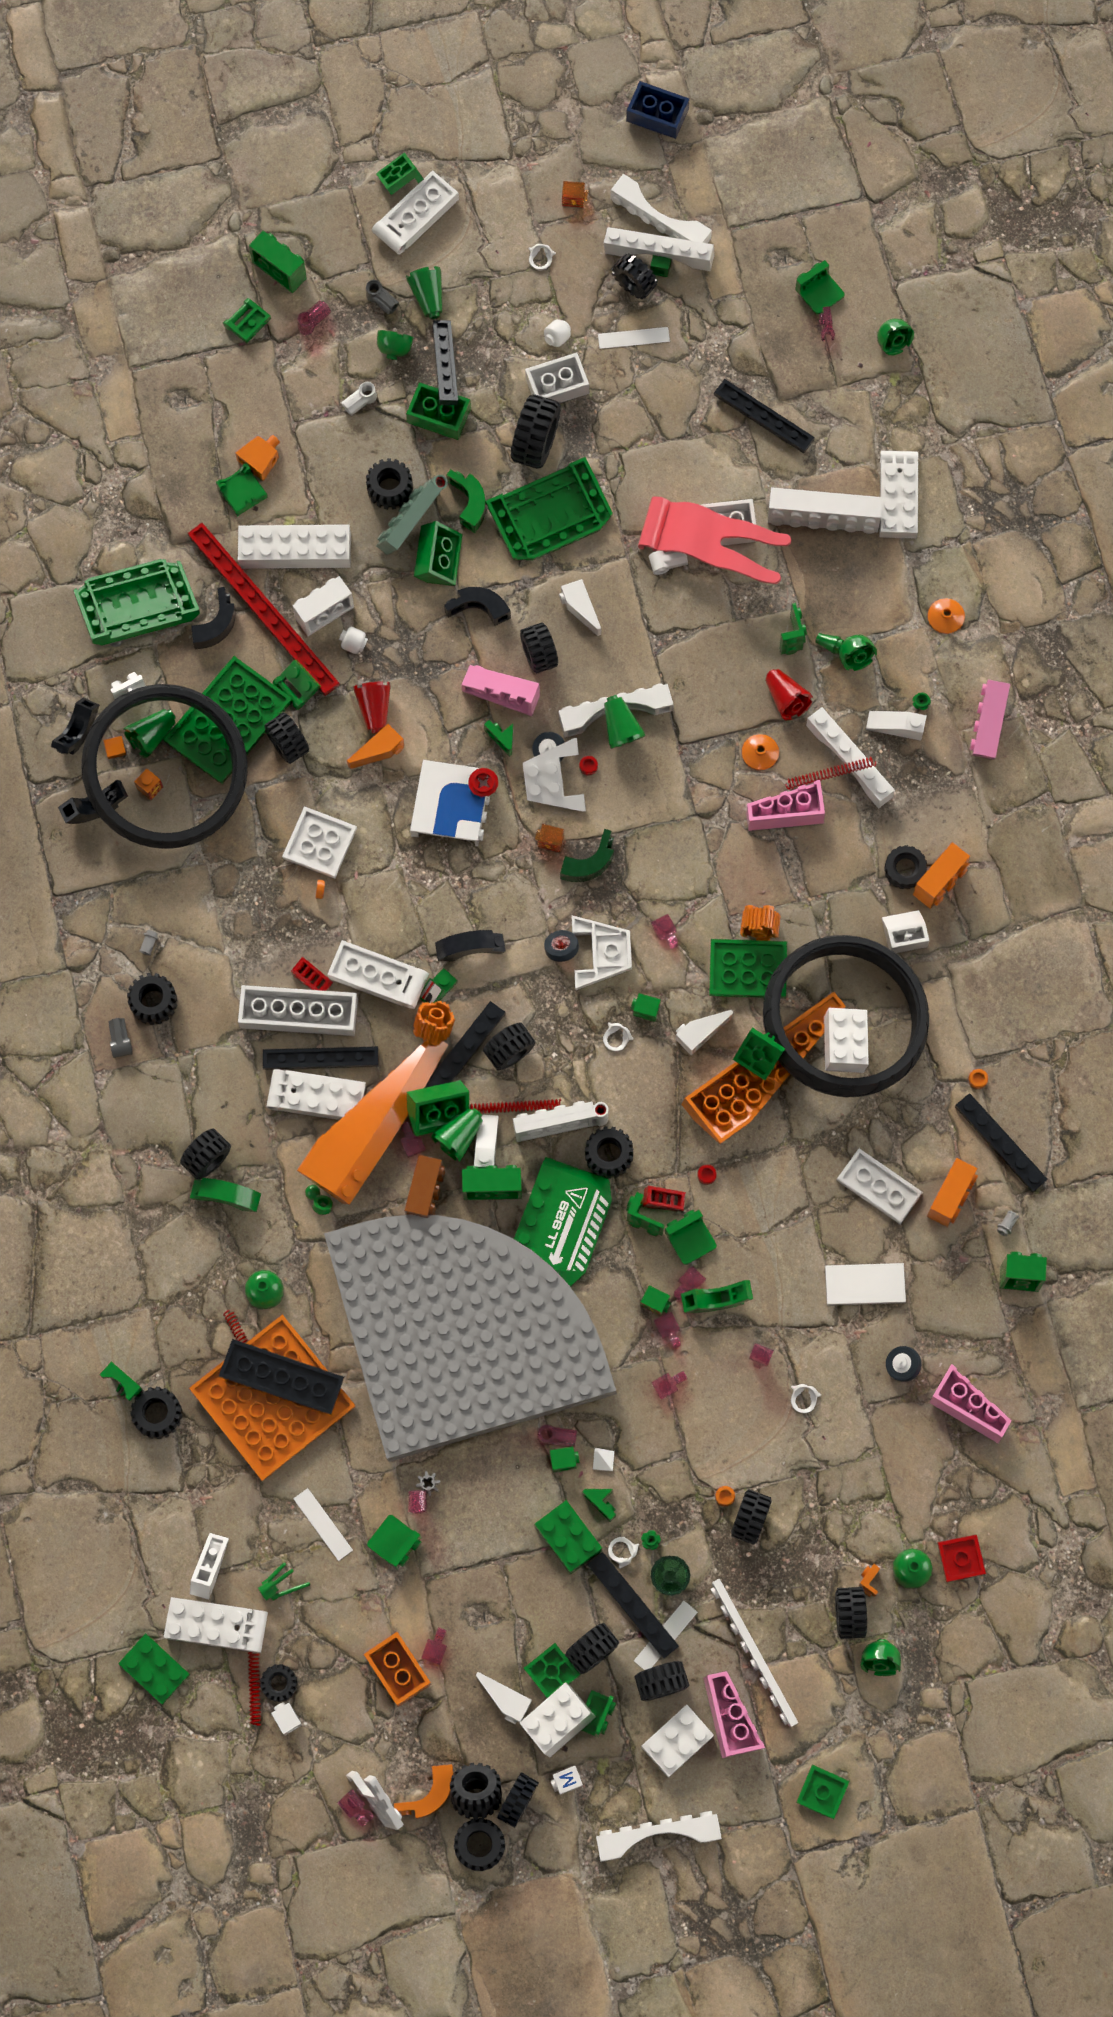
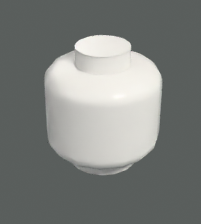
M558 319L550 323L544 330L546 343L555 347L563 345L571 336L569 324Z
M352 626L347 631L343 630L339 638L342 641L341 648L353 654H357L359 651L362 652L368 640L365 638V632Z

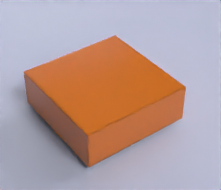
M122 736L103 740L108 759L126 755Z

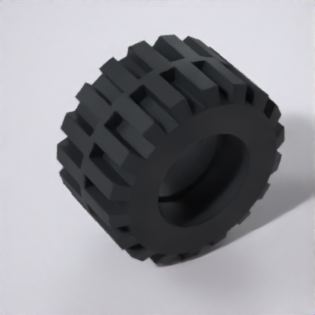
M387 458V461L379 460V464L374 463L373 469L370 468L366 475L368 496L374 504L377 503L379 508L384 506V509L388 510V507H392L393 510L396 509V506L401 507L403 502L407 503L409 501V495L413 490L412 475L409 468H406L403 462L399 464V460L391 461V458ZM389 478L400 482L392 490H386L379 486L383 480Z
M541 622L521 629L520 639L531 669L538 674L557 667L558 655L547 626Z
M283 712L264 724L267 736L287 763L291 764L309 752V745L305 737L288 714Z
M147 973V977L141 975L139 976L140 980L137 981L135 979L133 981L134 985L129 986L130 993H127L128 1005L135 1017L141 1020L142 1023L146 1024L149 1022L150 1025H154V1022L162 1024L161 1020L163 1019L165 1021L169 1020L168 1016H173L175 1013L174 1009L177 1008L176 1001H178L172 983L165 976L160 977L158 973H155L154 976L151 973ZM150 991H159L163 994L161 1003L155 1007L142 1005L144 995Z
M519 1022L504 1028L492 1037L485 1045L483 1052L496 1070H503L524 1058L532 1050L536 1041L525 1026Z
M607 1126L603 1127V1130L597 1129L596 1133H592L586 1142L585 1160L587 1161L588 1168H591L594 1174L598 1173L601 1177L607 1176V1179H611V1176L617 1178L621 1173L623 1175L626 1173V1169L630 1168L633 1161L634 1148L632 1140H629L628 1134H624L623 1130L619 1129L618 1131L613 1126L611 1129H608ZM608 1143L616 1145L621 1151L620 1157L612 1162L602 1160L598 1156V1149L602 1145Z
M214 1128L200 1134L187 1147L181 1157L180 1164L192 1176L200 1180L210 1175L222 1164L230 1152L231 1144Z
M156 1386V1388L149 1387L147 1391L142 1390L140 1392L141 1395L139 1397L136 1396L134 1398L135 1402L131 1405L132 1411H130L133 1424L141 1434L151 1439H161L163 1436L165 1438L169 1437V1434L171 1432L174 1433L176 1431L175 1428L181 1424L182 1407L180 1402L166 1388L161 1389V1387ZM153 1403H164L168 1408L166 1418L156 1424L148 1422L145 1417L147 1408Z
M748 1489L741 1502L731 1530V1536L755 1545L758 1542L772 1503L771 1497Z
M837 1588L835 1593L837 1632L840 1639L865 1638L867 1634V1608L863 1588Z
M601 1623L578 1639L566 1651L565 1656L579 1674H584L610 1655L618 1647L619 1641L606 1624Z
M673 1661L641 1671L634 1676L641 1701L665 1697L683 1691L690 1686L682 1661Z
M469 1763L470 1766H462V1769H457L455 1775L451 1777V1802L454 1810H458L459 1815H465L467 1819H470V1817H473L474 1820H478V1817L484 1819L487 1818L488 1814L490 1816L494 1814V1810H498L499 1804L502 1802L500 1776L489 1765L483 1766V1763H478V1765ZM473 1789H482V1790H484V1791L479 1792V1793H470V1792H469L470 1790H473Z
M478 1818V1820L470 1819V1821L465 1822L457 1830L454 1838L455 1854L458 1860L471 1870L485 1871L491 1869L499 1863L504 1855V1835L501 1829L490 1820ZM477 1832L487 1834L492 1842L490 1852L483 1857L473 1856L467 1846L470 1836Z

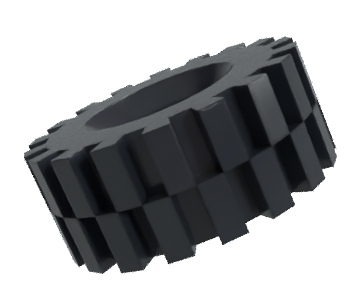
M625 253L611 269L619 285L623 286L626 292H630V295H635L637 299H645L658 285V281L655 279L656 276L652 274L653 271L651 269H648V265L642 263L641 259H637L635 255L632 256L630 253Z
M521 1772L503 1803L497 1819L515 1828L531 1801L539 1782Z

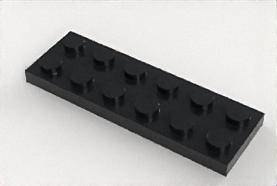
M234 1339L230 1343L219 1374L220 1378L332 1415L344 1381L343 1376Z

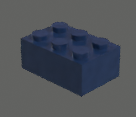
M639 81L626 110V122L676 139L689 111L690 98Z

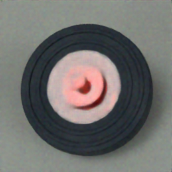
M559 930L551 933L546 938L544 949L546 955L551 960L565 962L577 954L579 943L577 937L572 932Z

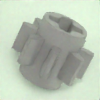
M425 1471V1476H418L420 1483L416 1484V1488H422L421 1495L426 1492L431 1497V1492H439L436 1485L441 1482L440 1480L435 1481L436 1473L430 1476ZM430 1480H432L431 1483L433 1486H428L427 1488H425L424 1481L429 1482Z

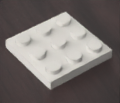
M304 806L282 857L287 861L335 879L357 830V826Z

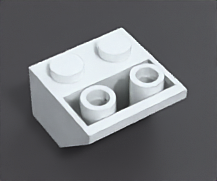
M919 910L882 917L888 948L893 952L900 953L928 946L927 928Z

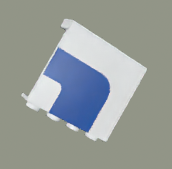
M423 760L410 829L412 837L419 838V833L475 841V846H478L479 840L482 841L484 836V830L481 829L482 823H486L487 812H484L485 805H489L490 796L479 797L474 795L469 789V777L473 771L479 768ZM486 779L484 781L479 780V788L483 785L488 787Z

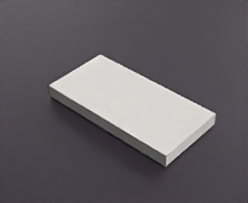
M861 1149L856 1151L837 1178L839 1183L900 1225L923 1194L922 1191Z
M904 1263L825 1266L827 1305L906 1302Z

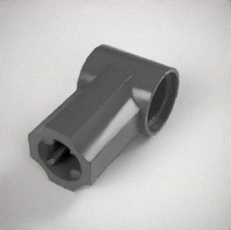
M370 280L366 284L367 299L377 304L388 315L392 314L398 307L399 302L382 287L378 280ZM372 289L378 290V292L372 293L370 291Z
M115 1018L108 1021L113 1058L132 1055L130 1038H128L125 1018Z

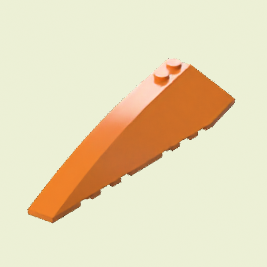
M832 992L783 1027L789 1042L802 1058L806 1056L824 1034V1016L828 1008L844 1009L846 1007L835 992ZM777 1061L771 1074L766 1080H763L739 1063L734 1062L685 1097L682 1106L699 1126L721 1144L755 1118L790 1074Z
M425 1040L415 1049V1052L405 1058L395 1070H392L383 1081H380L356 1106L346 1112L344 1117L334 1123L325 1134H322L317 1139L297 1171L342 1204L350 1205L408 1116L407 1092L422 1089L426 1086L448 1044L441 1042L440 1045L435 1046L430 1041L427 1042Z

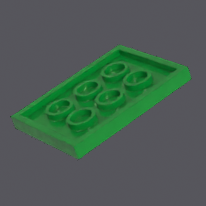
M711 939L709 996L764 998L774 971L787 957V941ZM786 983L781 993L782 999H786Z

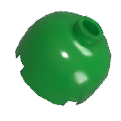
M899 318L887 320L880 326L877 332V342L880 348L887 355L892 356L902 353L903 350L901 349L906 345L909 347L914 339V331L911 326Z
M378 330L377 347L381 353L386 355L387 359L397 360V357H403L411 350L413 336L402 335L393 331Z
M861 634L847 637L839 648L840 661L848 671L849 669L858 671L867 667L873 662L871 658L874 654L875 656L877 655V648L873 642Z
M269 1270L254 1272L249 1276L245 1284L247 1300L257 1309L274 1308L280 1303L284 1295L282 1280L277 1274Z
M911 1548L903 1550L897 1555L893 1561L892 1570L893 1576L899 1585L907 1589H917L927 1584L932 1576L933 1567L926 1553Z
M878 1639L865 1647L861 1655L860 1666L867 1673L868 1670L875 1671L874 1675L893 1676L896 1675L897 1670L899 1672L901 1670V1655L899 1650L892 1643H889L888 1640Z

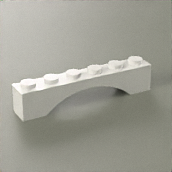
M623 174L611 189V199L615 204L622 205L629 213L641 217L645 223L655 226L659 232L666 233L671 238L707 244L711 240L712 230L700 222L669 218L651 207L641 193L638 183Z
M610 227L607 228L604 239L605 254L623 256L625 253H630L631 255H658L677 260L691 268L711 271L714 259L713 244Z
M656 684L649 689L639 688L632 693L617 694V697L623 698L629 709L641 710L653 715L673 711V701L668 684ZM608 697L600 698L592 703L589 701L583 702L575 707L566 706L559 710V720L564 738L583 733L593 721L605 714L604 703L607 702L606 698Z
M823 707L807 718L806 726L818 740L828 746L844 764L846 763L848 768L849 762L853 770L852 761L856 770L855 761L858 762V767L860 768L859 759L861 762L864 759L867 766L865 755ZM874 766L852 772L866 795L878 809L893 798L895 790Z
M712 1811L700 1813L698 1818H692V1815L681 1816L680 1821L672 1822V1818L660 1820V1825L652 1826V1822L640 1824V1828L633 1830L632 1826L620 1828V1832L612 1833V1830L600 1831V1836H596L600 1862L619 1859L637 1842L657 1834H680L692 1838L699 1843L722 1839L717 1814L712 1815Z

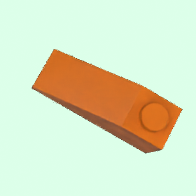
M387 724L347 760L348 767L353 769L391 758L394 754L397 755L403 750L404 739Z

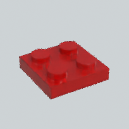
M977 1534L937 1543L946 1583L986 1574Z

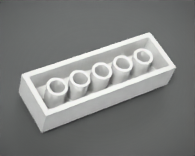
M771 487L767 523L775 526L785 524L792 527L808 526L811 529H818L820 527L832 531L842 529L847 532L863 531L867 534L878 533L882 497Z
M350 525L238 526L239 566L242 569L351 568Z
M242 985L238 1024L242 1029L355 1036L358 997L357 993Z

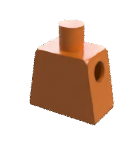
M274 435L267 441L260 436H256L235 453L237 461L242 465L247 463L251 468V472L264 481L279 458L278 451L275 448L280 441Z

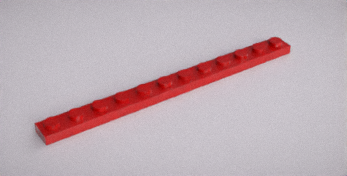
M200 523L188 532L189 538L294 660H298L320 684L319 690L324 696L340 685L338 680L207 527Z

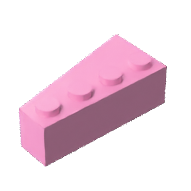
M988 680L986 684L982 685L981 695L984 696L983 701L979 702L977 710L980 717L979 721H975L973 732H976V738L971 740L970 745L973 756L988 759L996 758L1010 688L1008 683Z
M953 1364L949 1367L929 1402L996 1443L1000 1442L1011 1423V1420L995 1404L985 1398L984 1394L977 1390L965 1376H962Z

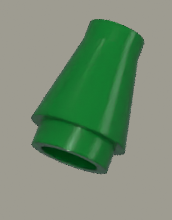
M819 633L815 643L833 654H839V648L844 640L840 636Z

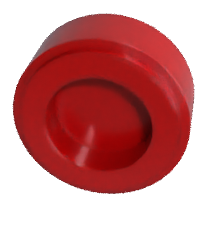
M585 756L580 760L579 769L584 775H593L598 770V762L593 756Z
M703 1165L699 1168L697 1178L700 1183L710 1185L716 1180L717 1172L713 1166Z

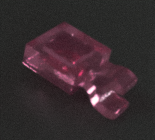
M830 306L823 307L822 314H819L820 325L824 327L821 332V340L825 341L826 334L831 335V340H834L835 332L832 327Z
M668 914L651 922L660 940L665 938L671 949L678 946V940L674 935L677 929Z
M408 1121L403 1123L401 1129L405 1137L400 1140L407 1157L409 1158L426 1151L420 1135L415 1136L412 1133Z
M691 1266L678 1280L682 1285L674 1291L673 1295L680 1300L681 1293L698 1289L706 1281V1278Z
M672 1312L655 1319L654 1323L662 1339L668 1337L673 1348L681 1346V1342L676 1332L680 1331V1328Z
M684 1371L673 1377L666 1373L651 1383L660 1399L663 1400L677 1392L678 1388L676 1385L687 1380V1376Z
M438 1627L434 1641L427 1640L422 1659L441 1665L447 1648L446 1645L442 1644L447 1630Z
M353 1789L338 1802L351 1819L354 1816L362 1827L374 1817L371 1811L363 1809L365 1803Z

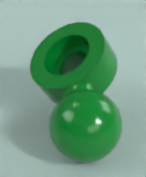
M309 1185L305 1190V1195L308 1199L314 1200L312 1205L314 1212L320 1215L329 1214L333 1205L331 1198L320 1195L321 1192L318 1186Z

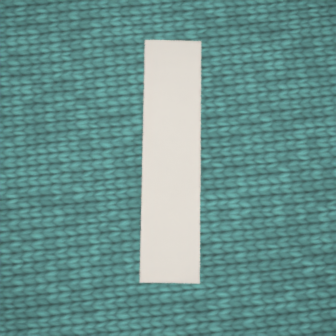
M668 327L598 334L600 349L670 342Z
M308 1488L293 1498L338 1561L353 1551Z
M683 1601L663 1627L675 1640L698 1612ZM649 1642L634 1662L646 1670L652 1668L661 1656Z

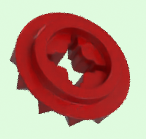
M488 768L476 769L471 773L468 780L469 789L474 795L479 797H489L495 793L499 783L495 772ZM486 779L488 787L483 785L479 788V780L484 781Z

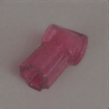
M319 300L307 312H302L298 315V330L301 334L310 335L313 333L314 327L331 313L330 308L324 301Z
M755 1343L749 1359L753 1361L754 1367L760 1369L763 1366H768L774 1350Z
M551 1425L540 1427L537 1439L542 1445L575 1448L577 1430L557 1428ZM547 1430L551 1432L552 1437L548 1440L543 1439L541 1436L542 1431Z
M409 1491L408 1512L415 1514L426 1512V1491Z

